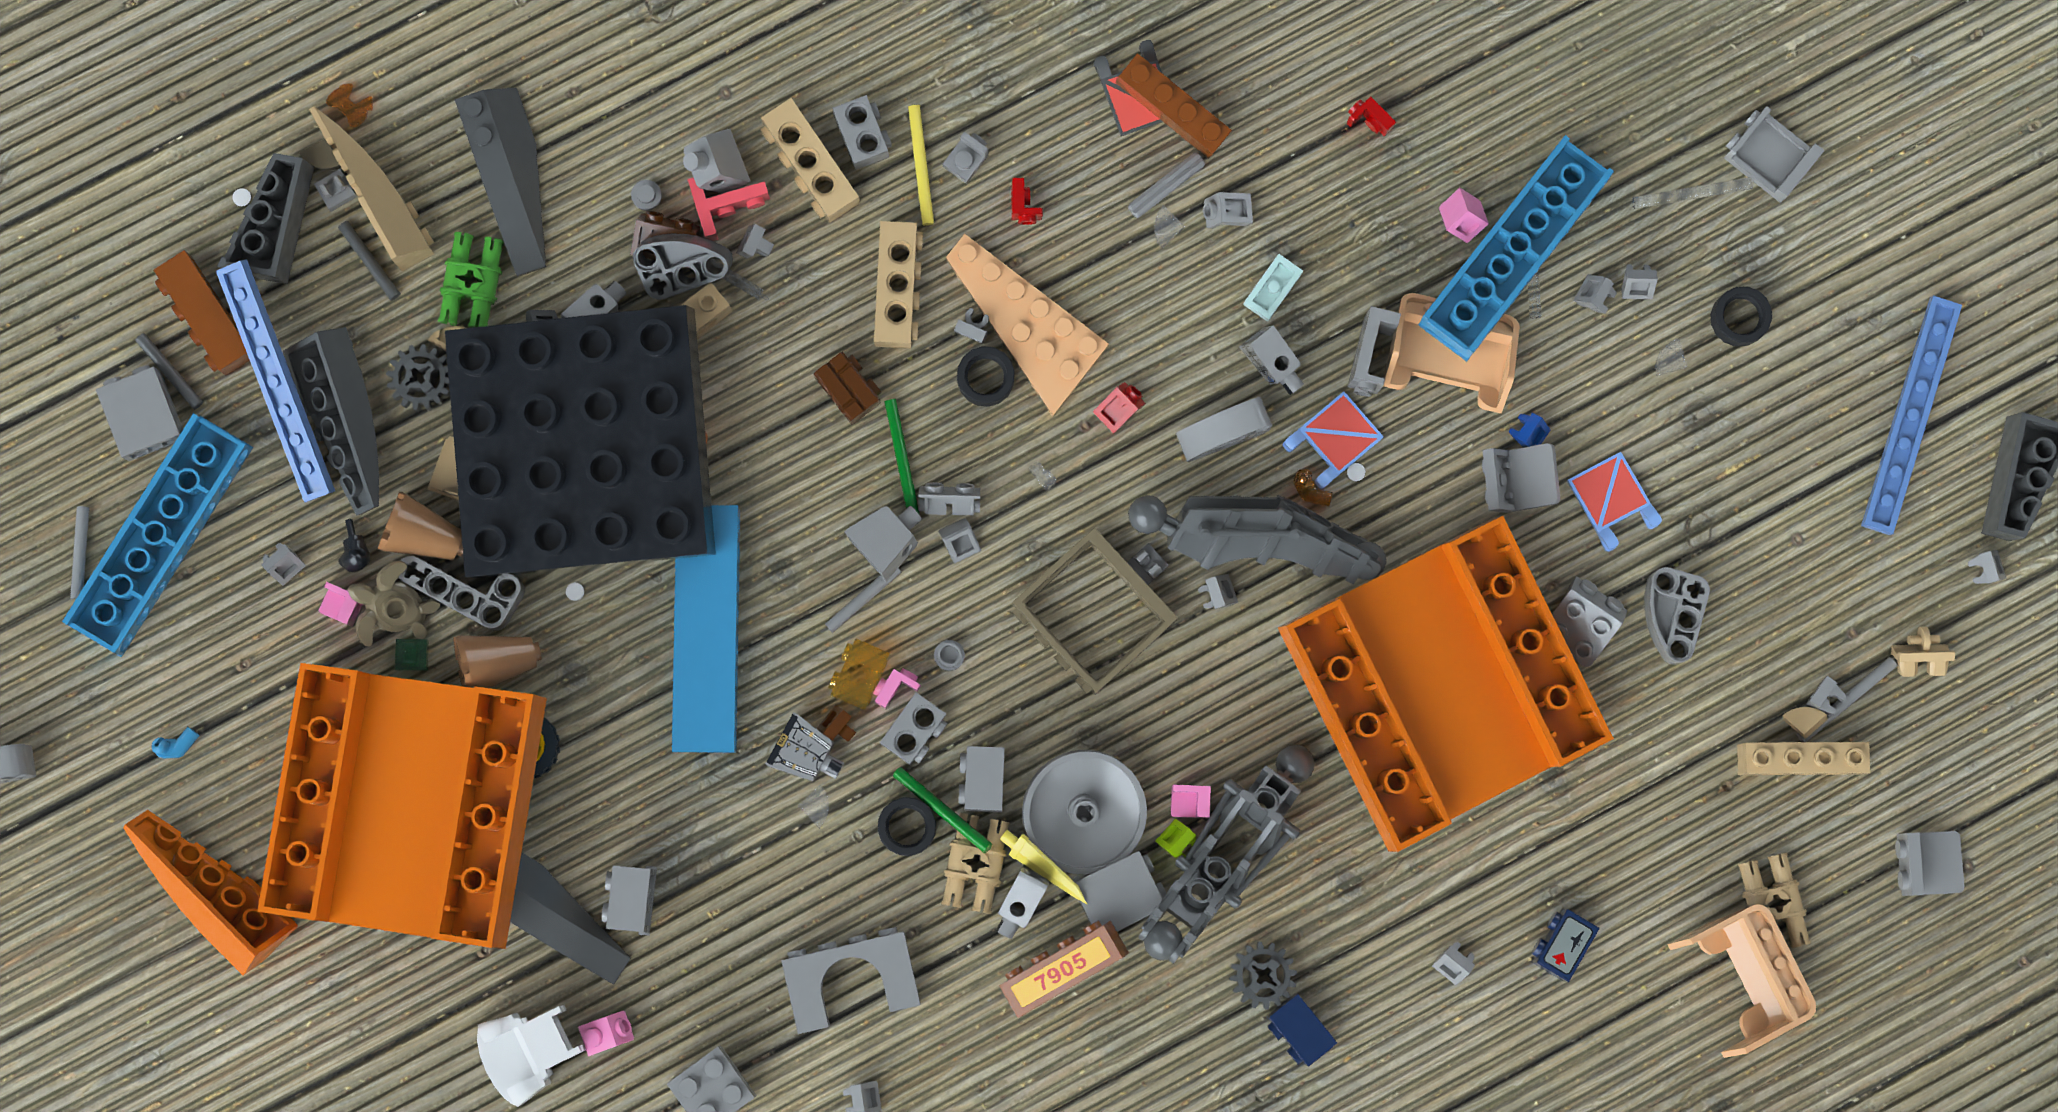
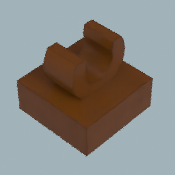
M837 705L833 707L816 728L832 741L837 735H840L849 742L856 734L853 729L846 725L852 716Z

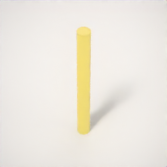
M920 105L908 106L921 220L923 226H929L934 224L921 110Z

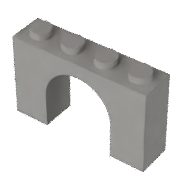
M897 927L878 931L879 937L867 940L866 934L848 938L849 944L837 947L836 941L817 945L819 952L806 954L805 948L788 952V959L781 961L798 1034L830 1026L822 991L823 980L830 967L844 958L855 957L864 959L878 970L883 980L890 1012L921 1005L904 931L898 933Z

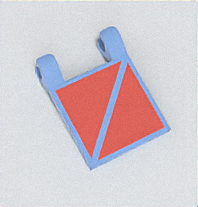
M1343 391L1302 427L1290 435L1282 445L1287 452H1292L1304 440L1308 441L1329 466L1314 481L1319 489H1324L1384 437Z
M1621 452L1567 480L1594 527L1604 550L1607 552L1614 550L1619 544L1617 537L1609 528L1610 526L1639 511L1648 529H1653L1662 522L1659 513L1650 503Z

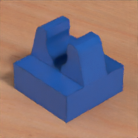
M1532 413L1531 415L1520 414L1518 419L1524 426L1520 431L1510 428L1509 433L1524 448L1542 444L1551 430L1542 417Z

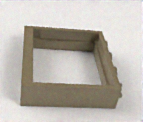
M1095 527L1012 602V605L1016 608L1012 612L1024 626L1029 622L1036 630L1033 634L1036 640L1044 648L1050 645L1057 653L1054 659L1065 671L1071 668L1078 676L1075 682L1086 694L1092 691L1095 695L1178 619ZM1090 546L1160 621L1151 632L1097 681L1026 605Z

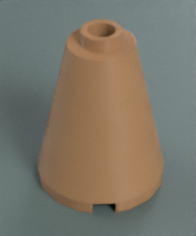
M399 491L377 549L386 552L454 560L456 555L461 557L463 555L462 533L460 528L406 493Z
M460 635L453 638L455 658L458 660L459 678L463 687L492 688L536 668L537 661L542 660L539 643H533L531 637Z

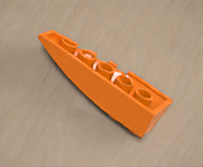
M146 810L124 825L123 828L137 851L179 909L243 976L262 963L297 928L298 924L291 917L257 912L261 887L248 876L245 879L230 870L232 867L224 860L218 862L205 853L206 848L197 842L194 844L188 842L181 837L179 830L149 810Z

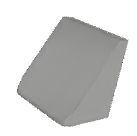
M966 518L938 531L954 564L982 551Z

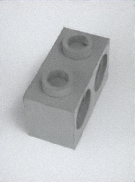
M867 95L832 108L834 118L855 170L889 158L887 148L892 147L887 131H880L877 120H880L881 116L875 102L869 103ZM855 112H862L867 116L866 120L860 124L853 123L850 117ZM865 140H874L878 145L875 150L867 152L861 148V144Z
M916 692L880 741V744L910 766L914 760L920 763L930 749L926 746L932 735L938 738L948 723L944 721L947 715ZM922 710H929L934 715L932 724L927 727H922L916 722V716ZM904 735H910L916 740V745L910 752H903L898 748V741Z

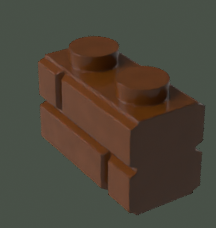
M842 351L815 371L814 378L850 424L853 425L881 403L878 397L881 391L871 378L865 381L859 371L863 368L852 354L847 358Z

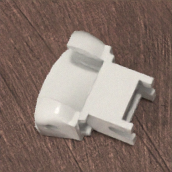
M564 1005L558 1006L528 1021L527 1017L520 1018L518 1013L478 1024L477 1044L486 1073L504 1099L517 1107L526 1103L543 1088L551 1084L549 1077L554 1074L551 1069L552 1067L586 1050L584 1045L572 1047L557 1015L567 1011Z

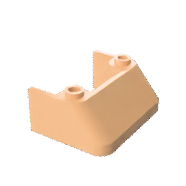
M1763 905L1748 906L1705 924L1667 944L1670 950L1698 942L1700 948L1708 954H1718L1725 950L1727 951L1754 1006L1746 1009L1740 1017V1028L1745 1039L1722 1051L1721 1053L1724 1058L1747 1054L1810 1020L1816 1012L1815 999L1772 913Z

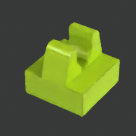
M1175 818L1155 842L1174 858H1178L1181 855L1186 857L1182 851L1188 844L1194 845L1196 834Z

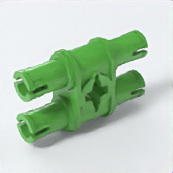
M454 232L451 257L445 261V277L443 287H440V295L443 296L438 318L439 323L446 325L450 323L452 326H457L461 300L469 298L473 301L468 327L488 326L491 305L497 302L495 297L499 276L502 275L499 262L504 244L503 240L497 238L492 240V237H485L481 263L476 265L468 262L474 236L468 233L462 235V232ZM471 275H474L478 283H472L471 288H468L464 280H470Z

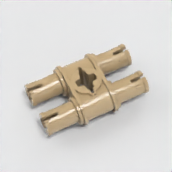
M960 813L959 816L967 822L968 814ZM971 815L969 824L976 830L979 816ZM990 819L987 840L993 845L987 853H983L960 832H956L955 840L949 843L951 850L947 869L944 870V876L947 877L943 901L941 902L942 905L950 906L951 896L954 893L952 907L961 908L965 881H969L970 878L975 879V883H978L971 911L980 912L982 900H985L983 913H992L991 909L995 890L1002 883L1000 877L1004 857H1007L1006 850H1004L1005 843L1000 838L1008 830L1009 822L1001 821L1000 830L997 834L999 820ZM974 855H979L980 861L989 865V867L978 868L977 872L974 873L971 871V866L962 862V860L973 859Z
M1787 852L1767 857L1775 881L1772 888L1764 887L1758 867V860L1738 864L1745 887L1742 898H1745L1747 907L1756 904L1765 906L1772 902L1773 899L1784 900L1783 903H1780L1775 908H1767L1772 913L1775 921L1779 919L1785 921L1791 941V948L1811 944L1803 917L1806 916L1807 910L1803 908L1798 889L1800 884L1797 882V879H1793Z

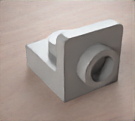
M963 132L959 143L942 164L943 167L968 184L988 157V148L985 147L987 145L986 141L975 133H972L970 136Z
M1218 192L1206 198L1203 207L1206 227L1213 229L1220 225L1248 226L1252 224L1251 194Z

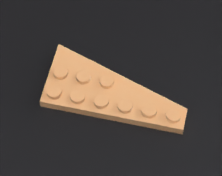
M964 234L946 256V260L966 290L969 291L983 315L989 316V322L1054 417L1108 348L1109 343Z

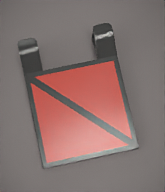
M1142 41L1139 45L1141 56L1162 73L1152 41ZM1100 56L1095 59L1094 67L1103 86L1120 137L1163 122L1115 83L1122 72L1112 75L1106 56Z

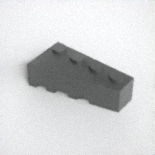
M273 153L256 187L258 191L251 205H247L243 213L245 217L238 231H234L229 241L231 245L225 257H221L217 265L218 267L224 268L247 259L254 278L288 284L313 176V165L303 158Z
M2024 412L2006 417L1981 534L2006 541L2026 538L2042 505L2041 500L2055 479L2053 476L2058 467V422Z

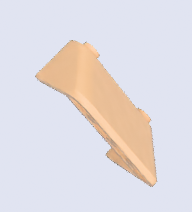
M1417 293L1404 295L1398 313H1401L1399 325L1393 332L1385 368L1384 387L1402 390L1409 384L1411 376L1478 391L1477 403L1481 409L1502 414L1514 381L1520 329L1518 321L1514 317L1504 314L1466 362L1418 326L1423 315L1437 298Z

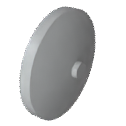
M1075 750L1051 759L1037 771L1024 795L1022 819L1029 840L1062 871L1087 875L1105 868L1133 852L1145 829L1147 805L1144 791L1138 779L1124 763L1100 751Z

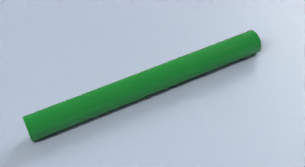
M886 400L884 403L906 509L912 506L920 515L897 400Z
M899 767L894 772L893 777L926 803V805L983 853H987L991 849L993 844L902 767Z

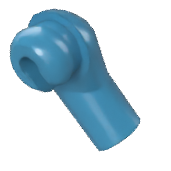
M187 726L177 739L156 738L151 748L160 758H180L185 755L200 735Z

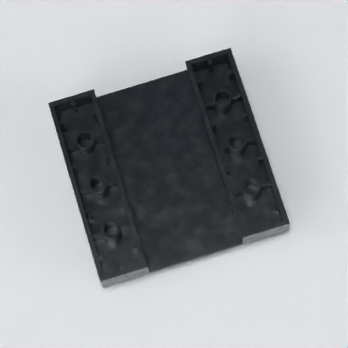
M681 305L445 330L465 577L480 578L500 576L502 574L532 573L537 570L716 555L694 308Z

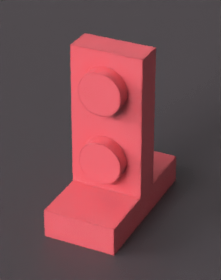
M694 177L688 179L704 236L712 241L719 240L713 216L718 215L719 218L729 217L736 213V209L746 206L748 209L759 208L765 205L766 200H770L765 181L706 198L704 189L696 185Z

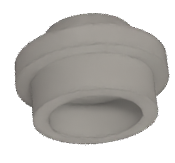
M642 180L637 182L632 188L631 198L637 208L647 211L659 205L662 199V192L654 181Z
M945 640L936 647L934 659L941 669L953 671L963 664L965 652L958 642Z

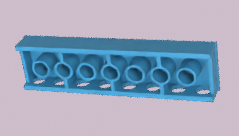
M1566 135L1426 311L1418 326L1466 362L1614 172L1611 168L1607 170L1570 143V138Z
M193 413L62 622L122 657L253 447L202 416L199 417Z
M712 505L716 555L675 559L672 752H737L740 509L738 505Z

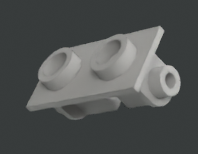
M937 482L926 483L925 486H919V498H925L919 499V511H925V514L946 515V504H952V515L974 516V513H980V500L974 499H980L981 488H974V485L970 483H960L956 487H944L942 483Z

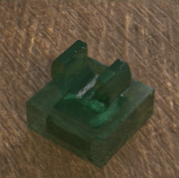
M396 639L395 670L428 671L429 640Z

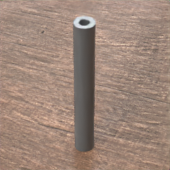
M349 221L341 223L338 226L339 230L391 301L398 298L401 293Z
M145 333L139 335L135 339L137 344L194 410L199 408L203 404L202 399Z

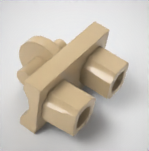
M1920 626L1917 635H1908V645H1891V655L1897 659L1898 673L1903 677L1917 676L1918 662H1927V673L1929 675L1946 676L1949 661H1955V651H1950L1947 644H1940V636L1930 635L1927 626Z

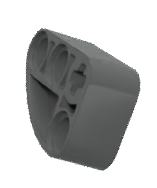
M671 233L643 240L633 253V262L647 294L653 299L662 300L721 279L731 267L733 256L728 248L712 240L695 235ZM643 249L653 251L656 260L645 258ZM710 258H720L724 267H714L711 264ZM690 267L694 270L696 277L688 278L684 275L682 268ZM658 278L660 282L665 280L667 285L663 287V284L658 285L656 280Z

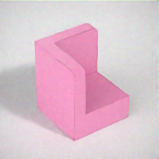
M1461 188L1456 190L1439 207L1446 230L1466 243L1471 241L1489 224L1481 201Z
M326 582L324 588L328 589L319 608V612L353 627L363 604L354 601L347 590Z
M1172 785L1171 816L1209 818L1211 786Z

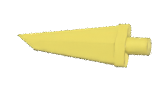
M1005 831L1000 840L1011 848L1009 855L1013 859L1018 860L1071 896L1087 904L1079 886L1034 845L1026 835L1022 834L1017 838L1010 831Z

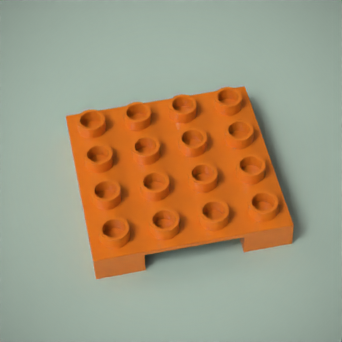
M1504 516L1492 518L1278 627L1382 840L1390 852H1399L1451 825V819L1550 767H1561L1614 739Z
M300 663L257 912L430 937L437 940L488 948L506 949L547 698L521 692L476 686L474 688L375 675L358 670Z

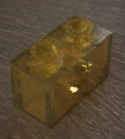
M855 639L853 645L847 643L841 656V660L845 661L840 673L834 672L828 688L832 689L831 697L866 712L873 692L891 656L890 653L859 639ZM859 666H862V671L866 677L864 679L859 678L857 682H854L850 671L851 669L857 670Z

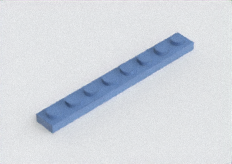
M247 259L217 270L218 279L304 503L335 492Z
M1934 295L1929 299L1863 517L1862 527L1887 535L1894 534L1962 308L1961 304Z

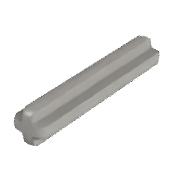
M1197 152L1193 153L1129 203L1128 209L1136 218L1141 217L1201 170L1205 165L1203 158Z

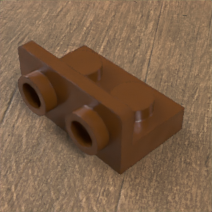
M646 211V214L641 213L636 219L630 255H633L641 242L647 238L671 233L697 236L700 233V226L693 225L694 222L686 218L667 219L664 218L662 213L655 211ZM643 249L645 258L656 260L653 251Z

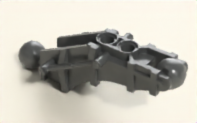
M1145 495L1138 497L1130 505L1128 511L1129 521L1138 532L1151 534L1158 530L1167 535L1168 549L1171 551L1175 549L1200 562V566L1207 570L1229 561L1244 558H1256V562L1265 565L1269 558H1276L1295 562L1313 569L1312 573L1320 578L1323 574L1345 577L1347 582L1354 585L1357 578L1370 580L1378 577L1384 571L1387 563L1384 550L1376 543L1369 542L1363 537L1341 528L1332 521L1330 523L1324 517L1279 495L1277 497L1189 496L1176 519L1167 514V509L1161 500L1155 496Z
M1296 744L1282 749L1276 758L1277 773L1265 765L1248 791L1232 779L1224 783L1223 789L1226 792L1209 817L1186 857L1183 855L1179 856L1175 861V865L1184 873L1178 881L1176 880L1172 884L1158 907H1155L1141 927L1143 931L1138 938L1144 941L1145 950L1152 958L1159 961L1169 960L1173 964L1179 957L1183 958L1221 906L1226 902L1234 909L1238 908L1242 903V899L1239 897L1241 893L1290 838L1294 840L1300 835V829L1286 820L1284 816L1301 792L1292 783H1301L1307 780L1314 771L1315 762L1313 754L1307 748ZM1259 803L1265 805V806L1267 807V809L1261 807V806L1259 805ZM1240 815L1262 831V833L1235 871L1231 873V867L1225 859L1209 856ZM1220 816V827L1213 836L1210 834L1205 839ZM1266 853V855L1260 860L1255 869L1246 878L1251 865L1250 863L1252 862L1254 857L1257 854L1262 855ZM1209 873L1215 874L1218 879L1213 878ZM1192 894L1198 895L1202 900L1195 899ZM1167 911L1191 928L1184 939L1182 938L1181 931L1175 924L1168 921H1160Z

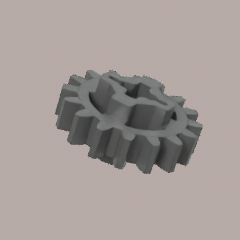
M425 344L421 345L420 351H417L413 345H410L409 354L406 355L400 350L398 354L401 359L399 361H390L395 369L394 371L386 372V375L393 379L392 382L387 384V387L390 390H397L393 393L392 397L396 401L403 398L401 405L404 408H408L412 403L413 410L419 412L421 405H424L428 411H431L432 402L435 401L440 406L443 404L440 399L442 394L450 397V392L446 389L447 385H449L448 366L444 367L447 364V357L444 355L438 358L440 352L438 349L434 348L428 353V347ZM428 359L431 362L427 361L425 364L415 363L414 360ZM405 368V379L401 381V374L403 369ZM419 372L424 375L425 382L422 384L417 381L416 375ZM440 375L439 385L435 388V379ZM420 392L425 393L427 396L417 398L410 395Z
M1260 941L1257 942L1256 950H1253L1250 945H1246L1247 954L1245 956L1241 953L1236 954L1240 962L1239 964H1230V967L1236 970V975L1230 976L1229 980L1237 981L1238 985L1232 991L1233 993H1243L1240 999L1242 1003L1251 999V1007L1256 1009L1259 1002H1262L1264 1009L1267 1010L1271 1001L1276 1006L1281 1005L1280 996L1290 998L1291 995L1286 989L1288 987H1296V983L1290 981V976L1296 975L1297 971L1289 970V965L1294 960L1293 958H1283L1286 952L1284 948L1275 952V943H1270L1268 948L1264 949V945ZM1260 954L1271 956L1263 963H1257L1252 959V957ZM1280 965L1284 975L1282 983L1277 979L1276 972ZM1252 966L1261 970L1268 968L1270 971L1267 975L1274 985L1266 981L1258 983L1256 980L1259 976ZM1244 968L1249 971L1250 982L1246 987L1242 977ZM1263 988H1269L1275 992L1265 997L1255 995Z

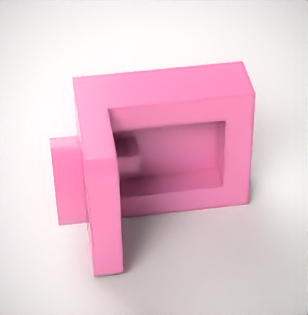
M904 668L900 672L893 669L887 680L882 678L873 692L877 696L875 703L887 709L901 683L918 692L921 687L916 682L918 676Z
M620 1011L578 1026L588 1056L634 1040L631 1024L627 1019L625 1011Z

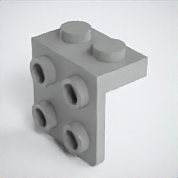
M1545 443L1514 450L1496 448L1482 450V470L1486 480L1485 500L1489 511L1510 513L1559 503V480L1556 452L1553 444Z
M1576 576L1569 585L1565 597L1552 615L1574 660L1585 667H1589L1621 627L1627 610L1618 599L1612 596L1607 597L1598 591L1594 583L1587 579L1582 580Z
M1958 832L1897 834L1895 851L1899 859L1898 885L1902 896L1961 893L1964 890L1961 839Z

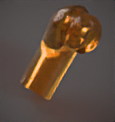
M1308 469L1298 470L1294 477V486L1301 499L1306 502L1329 507L1333 492L1317 489L1312 479V473Z

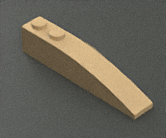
M315 106L310 108L312 116L329 146H332V152L343 171H346V178L350 186L359 197L358 200L392 261L403 272L432 256L434 252L430 245L435 242L426 227L420 229L415 219L420 216L411 201L405 203L385 173L350 135Z

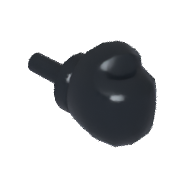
M347 519L345 523L348 538L343 541L344 553L338 559V562L348 572H358L370 563V552L363 536L356 535L353 519Z

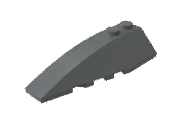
M486 89L454 99L517 277L545 268L546 256L542 227L537 144L518 89Z
M347 328L317 331L283 350V354L307 417L311 416L316 426L313 432L318 442L324 441L330 453L327 459L331 467L339 470L342 476L339 483L356 516L379 506V466L373 416L362 371L358 365Z
M523 852L521 853L510 922L614 985L631 957L600 927L592 916L581 907L542 864Z

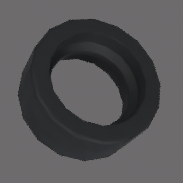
M1748 286L1735 287L1726 291L1714 303L1710 314L1711 326L1716 336L1724 343L1732 346H1747L1758 341L1769 330L1772 321V308L1768 299L1759 290ZM1736 299L1750 301L1759 313L1757 326L1747 334H1738L1731 331L1724 321L1726 306Z
M982 346L972 349L963 356L958 365L957 383L960 392L969 402L977 406L990 407L1001 403L1009 396L1014 386L1015 371L1011 360L1004 352L995 347ZM991 359L1002 368L1004 380L1001 387L994 393L980 394L970 386L968 371L976 361Z
M902 797L891 801L884 807L878 818L877 830L882 843L888 850L901 856H913L922 853L931 845L936 835V820L926 803L916 798ZM904 808L914 809L919 812L926 824L923 837L917 843L911 845H902L896 842L889 832V821L892 815Z

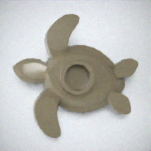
M394 561L383 567L377 575V585L373 588L364 584H352L348 587L350 597L360 604H365L366 610L360 614L356 621L357 637L365 646L372 645L375 624L389 632H401L410 629L413 636L419 640H424L426 638V628L421 623L426 619V614H433L440 607L436 600L422 601L413 588L406 584L395 582L399 575L407 569V565L403 561Z

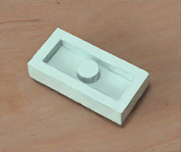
M1278 254L1243 305L1268 322L1302 275L1303 270Z

